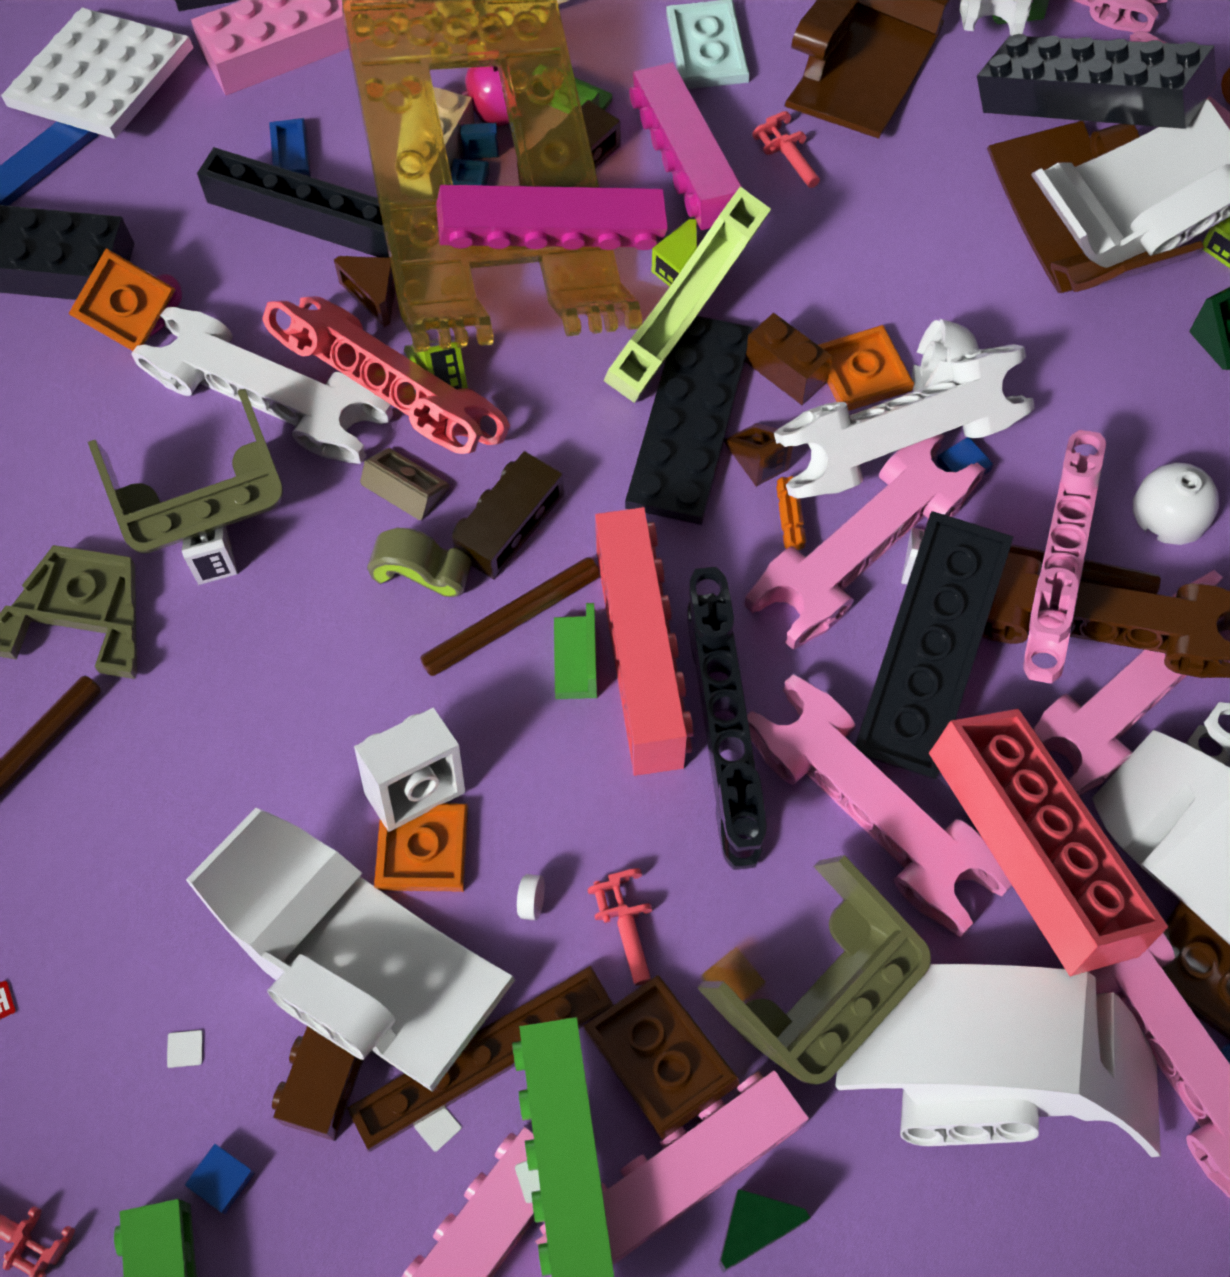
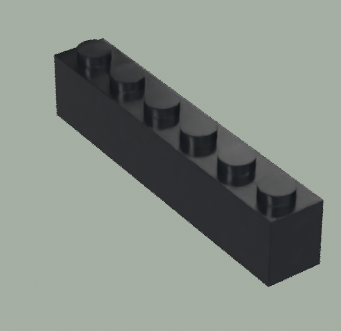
M213 147L197 172L206 201L209 204L380 258H392V262L401 265L417 238L411 208Z

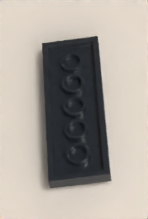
M696 316L666 358L626 496L625 509L644 507L645 513L702 525L746 360L748 335L752 332L753 327Z
M931 511L854 745L866 757L934 780L937 779L939 769L929 755V752L949 722L956 719L1014 536Z

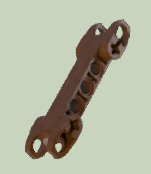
M1008 553L982 637L1009 644L1023 643L1027 640L1032 606L1042 568L1040 561L1033 557ZM1080 582L1070 637L1165 653V666L1178 674L1198 678H1230V663L1224 661L1230 660V641L1225 640L1220 634L1224 630H1230V591L1217 586L1190 583L1179 587L1176 597Z

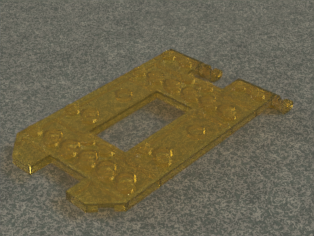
M342 0L341 11L400 315L412 336L415 353L428 351L430 342L426 330L435 329L438 332V342L442 350L451 349L449 328H452L454 331L457 348H464L468 345V333L465 326H475L478 344L481 346L493 345L494 335L490 316L476 297L470 268L539 262L548 303L562 319L567 337L578 336L581 333V321L578 315L582 314L588 317V326L592 334L602 332L601 315L603 316L606 331L615 332L618 329V318L615 311H622L624 313L625 325L629 330L639 329L642 325L639 301L620 281L614 250H603L600 247H581L569 250L558 246H545L541 249H529L526 246H508L503 249H493L489 246H470L457 249L451 245H440L436 207L440 185H453L430 70L497 66L523 186L599 188L557 0Z

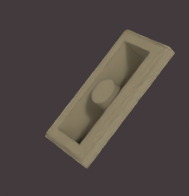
M387 448L365 460L360 479L362 486L418 520L424 519L450 487V484L391 448Z

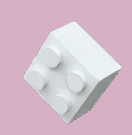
M434 707L421 714L411 715L402 723L382 733L370 735L362 743L354 746L364 793L388 832L429 812L432 808L465 793L459 744Z

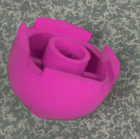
M498 50L480 57L468 68L465 77L467 90L461 92V95L472 98L473 111L476 112L481 121L496 123V126H503L524 119L523 109L515 110L516 107L513 100H519V94L506 62L498 63L497 61L501 55Z

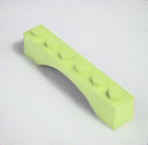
M742 187L738 188L667 292L608 369L604 382L633 403L636 402L761 227L771 208Z

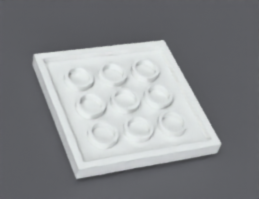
M81 8L61 31L53 37L39 55L34 57L28 67L13 80L12 84L1 96L8 107L116 139L194 47L189 36Z

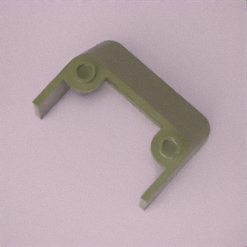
M245 388L237 392L256 441L241 446L235 452L232 466L236 477L176 498L160 502L157 493L150 486L143 483H134L120 488L107 452L96 440L87 442L122 536L132 549L140 553H151L270 511L279 505L283 497V487Z
M845 855L819 860L813 866L843 898V901L831 913L829 930L833 939L844 952L786 1014L776 1003L768 999H753L745 1004L725 981H703L697 987L747 1042L798 1080L811 1084L827 1082L835 1075L925 975L931 962V954L926 942Z

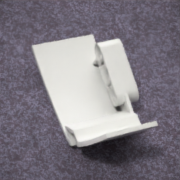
M1208 99L1186 129L1158 127L1125 145L1079 166L1074 167L1072 163H1057L1044 171L1042 168L1038 169L1031 176L1085 255L1096 264L1108 268L1145 251L1152 256L1175 249L1230 217V129Z
M1153 730L1092 797L1094 805L1107 831L1118 845L1166 890L1169 889L1230 945V768L1183 742Z
M255 808L186 881L263 971L276 980L267 992L279 1007L353 1056L364 1060L373 1051L433 1092L514 983L513 976L441 933L360 877L361 871L334 849L323 844L298 826L269 812Z
M930 964L925 975L837 1071L835 1086L838 1090L903 1088L900 1135L906 1142L914 1145L947 1146L1031 1141L1039 1135V1117L1072 1115L1084 1121L1101 1120L1115 1123L1130 1134L1151 1157H1161L1157 1061L1148 1040L1132 1012L1114 992L1096 994V977L1089 972L1070 977L1066 969L982 964Z

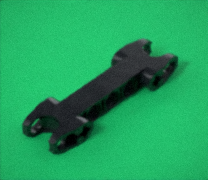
M717 567L698 568L694 570L689 582L690 602L687 609V621L692 658L696 665L710 758L721 850L725 861L733 870L755 868L761 856L762 844L767 831L761 780L755 768L733 632L734 614L725 575ZM705 579L713 580L719 585L720 593L717 596L714 593L698 595L696 590L697 584ZM713 672H722L729 678L723 681H716L709 675ZM721 710H727L735 717L726 721L717 718L714 714ZM725 750H734L741 755V758L736 761H728L720 753ZM739 835H745V836L749 837L750 839H742V838H740V837H738V836H739ZM729 844L737 852L754 849V852L750 857L738 858L731 853Z

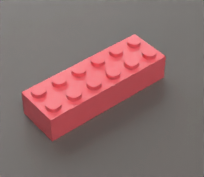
M644 507L595 514L596 554L633 775L684 769L685 754L692 753L690 737H693V725L690 711H684L683 697H686L685 682L682 671L677 672L676 658L679 657L675 633H670L669 620H671V608L668 595H663L664 570L661 558L656 557L655 547L658 546L655 523H647Z
M1013 709L951 720L929 752V755L1069 976L1140 957L1168 928V925L1021 711Z

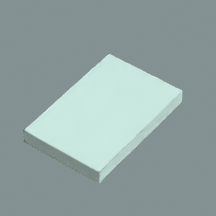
M733 0L666 6V17L677 71L687 89L749 83V70Z

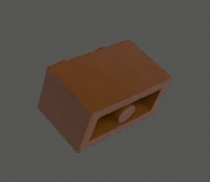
M774 312L748 335L745 362L799 404L803 405L827 383L832 355Z
M307 1026L304 1035L298 1036L292 1045L289 1063L293 1065L287 1081H281L274 1093L272 1109L275 1110L273 1118L282 1125L335 1141L364 1060L353 1056Z

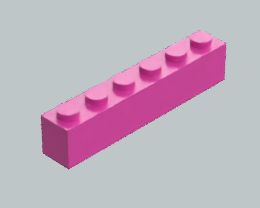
M671 62L634 71V87L629 88L632 106L634 109H639L643 128L650 130L654 149L661 151L665 171L672 173L677 194H683L689 217H695L701 231L710 229L741 185L674 63Z
M440 185L436 203L440 245H451L457 249L470 246H489L493 249H503L508 246H526L529 249L558 246L569 250L581 247H600L603 250H613L618 247H635L638 250H650L663 240L668 230L663 189Z

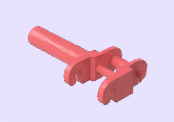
M787 111L766 118V123L756 127L752 133V137L755 140L761 139L765 144L763 152L766 155H770L780 151L809 188L817 186L820 178L796 147L797 140L800 144L805 142L806 135L804 132L798 131L791 135H781L778 129L782 125V120L785 124H788L791 120V115ZM775 134L777 138L771 140L768 136Z
M634 868L608 875L607 882L600 883V881L593 882L594 885L589 887L587 891L588 894H595L600 912L595 914V920H604V923L611 921L610 918L618 916L617 925L634 985L638 986L651 980L634 918L638 917L641 912H644V914L652 912V906L646 903L628 908L624 904L620 884L628 882L630 877H634V879L642 877L641 869ZM614 890L618 906L609 909L604 892Z
M33 1206L28 1212L30 1218L22 1220L20 1224L0 1214V1239L7 1243H14L10 1252L7 1251L3 1256L5 1260L2 1268L8 1271L15 1266L27 1273L29 1277H45L46 1273L44 1272L48 1265H56L71 1242L75 1229L71 1226H66L61 1233L64 1235L63 1238L55 1240L49 1249L31 1240L32 1236L30 1233L40 1218L42 1211L40 1208ZM26 1247L41 1254L36 1265L21 1257Z

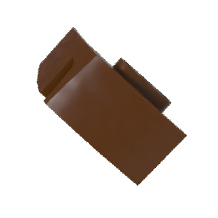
M816 0L799 22L792 39L791 48L809 55L803 77L787 98L784 107L879 139L903 101L943 27L944 20H942V16L950 0Z
M1078 121L991 144L987 147L993 166L1016 218L1041 266L1058 293L1072 290L1073 292H1079L1182 261L1204 248L1202 241H1198L1152 256L1145 251L1111 267H1102L1085 255L1031 176L1038 169L1042 168L1044 171L1057 163H1072L1076 167L1140 137L1135 125L1117 124L1094 131L1091 137H1089L1084 122Z

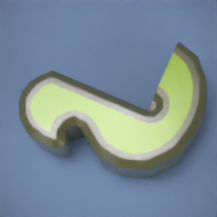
M396 527L384 531L377 536L367 570L372 579L379 584L391 579L395 573H398L444 597H456L464 592L472 561L468 554L457 547L449 550L443 549L432 537L424 532L412 528Z

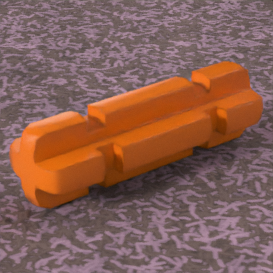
M793 476L781 477L777 480L776 490L780 501L778 505L781 527L784 532V547L787 549L793 546L797 550H802L805 548L807 540L805 529L803 528L804 519L801 498L797 499L788 495L786 484Z

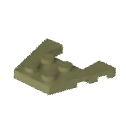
M53 545L22 584L24 590L11 606L6 605L0 612V657L17 660L31 622L106 633L94 667L100 674L136 679V582L133 560L131 557Z

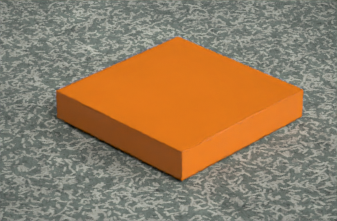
M106 248L68 314L133 351L137 345H145L176 289Z
M884 325L818 344V346L832 355L827 384L836 402H845L848 411L913 390L914 382Z
M443 803L390 832L387 831L380 819L374 887L380 891L464 892L468 804Z

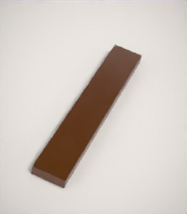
M589 966L477 1031L433 1092L408 1075L403 1074L348 1106L347 1110L367 1150L371 1152L515 1067L512 1042L521 1041L519 1026L577 1017L578 1029H580L614 1004L594 970Z

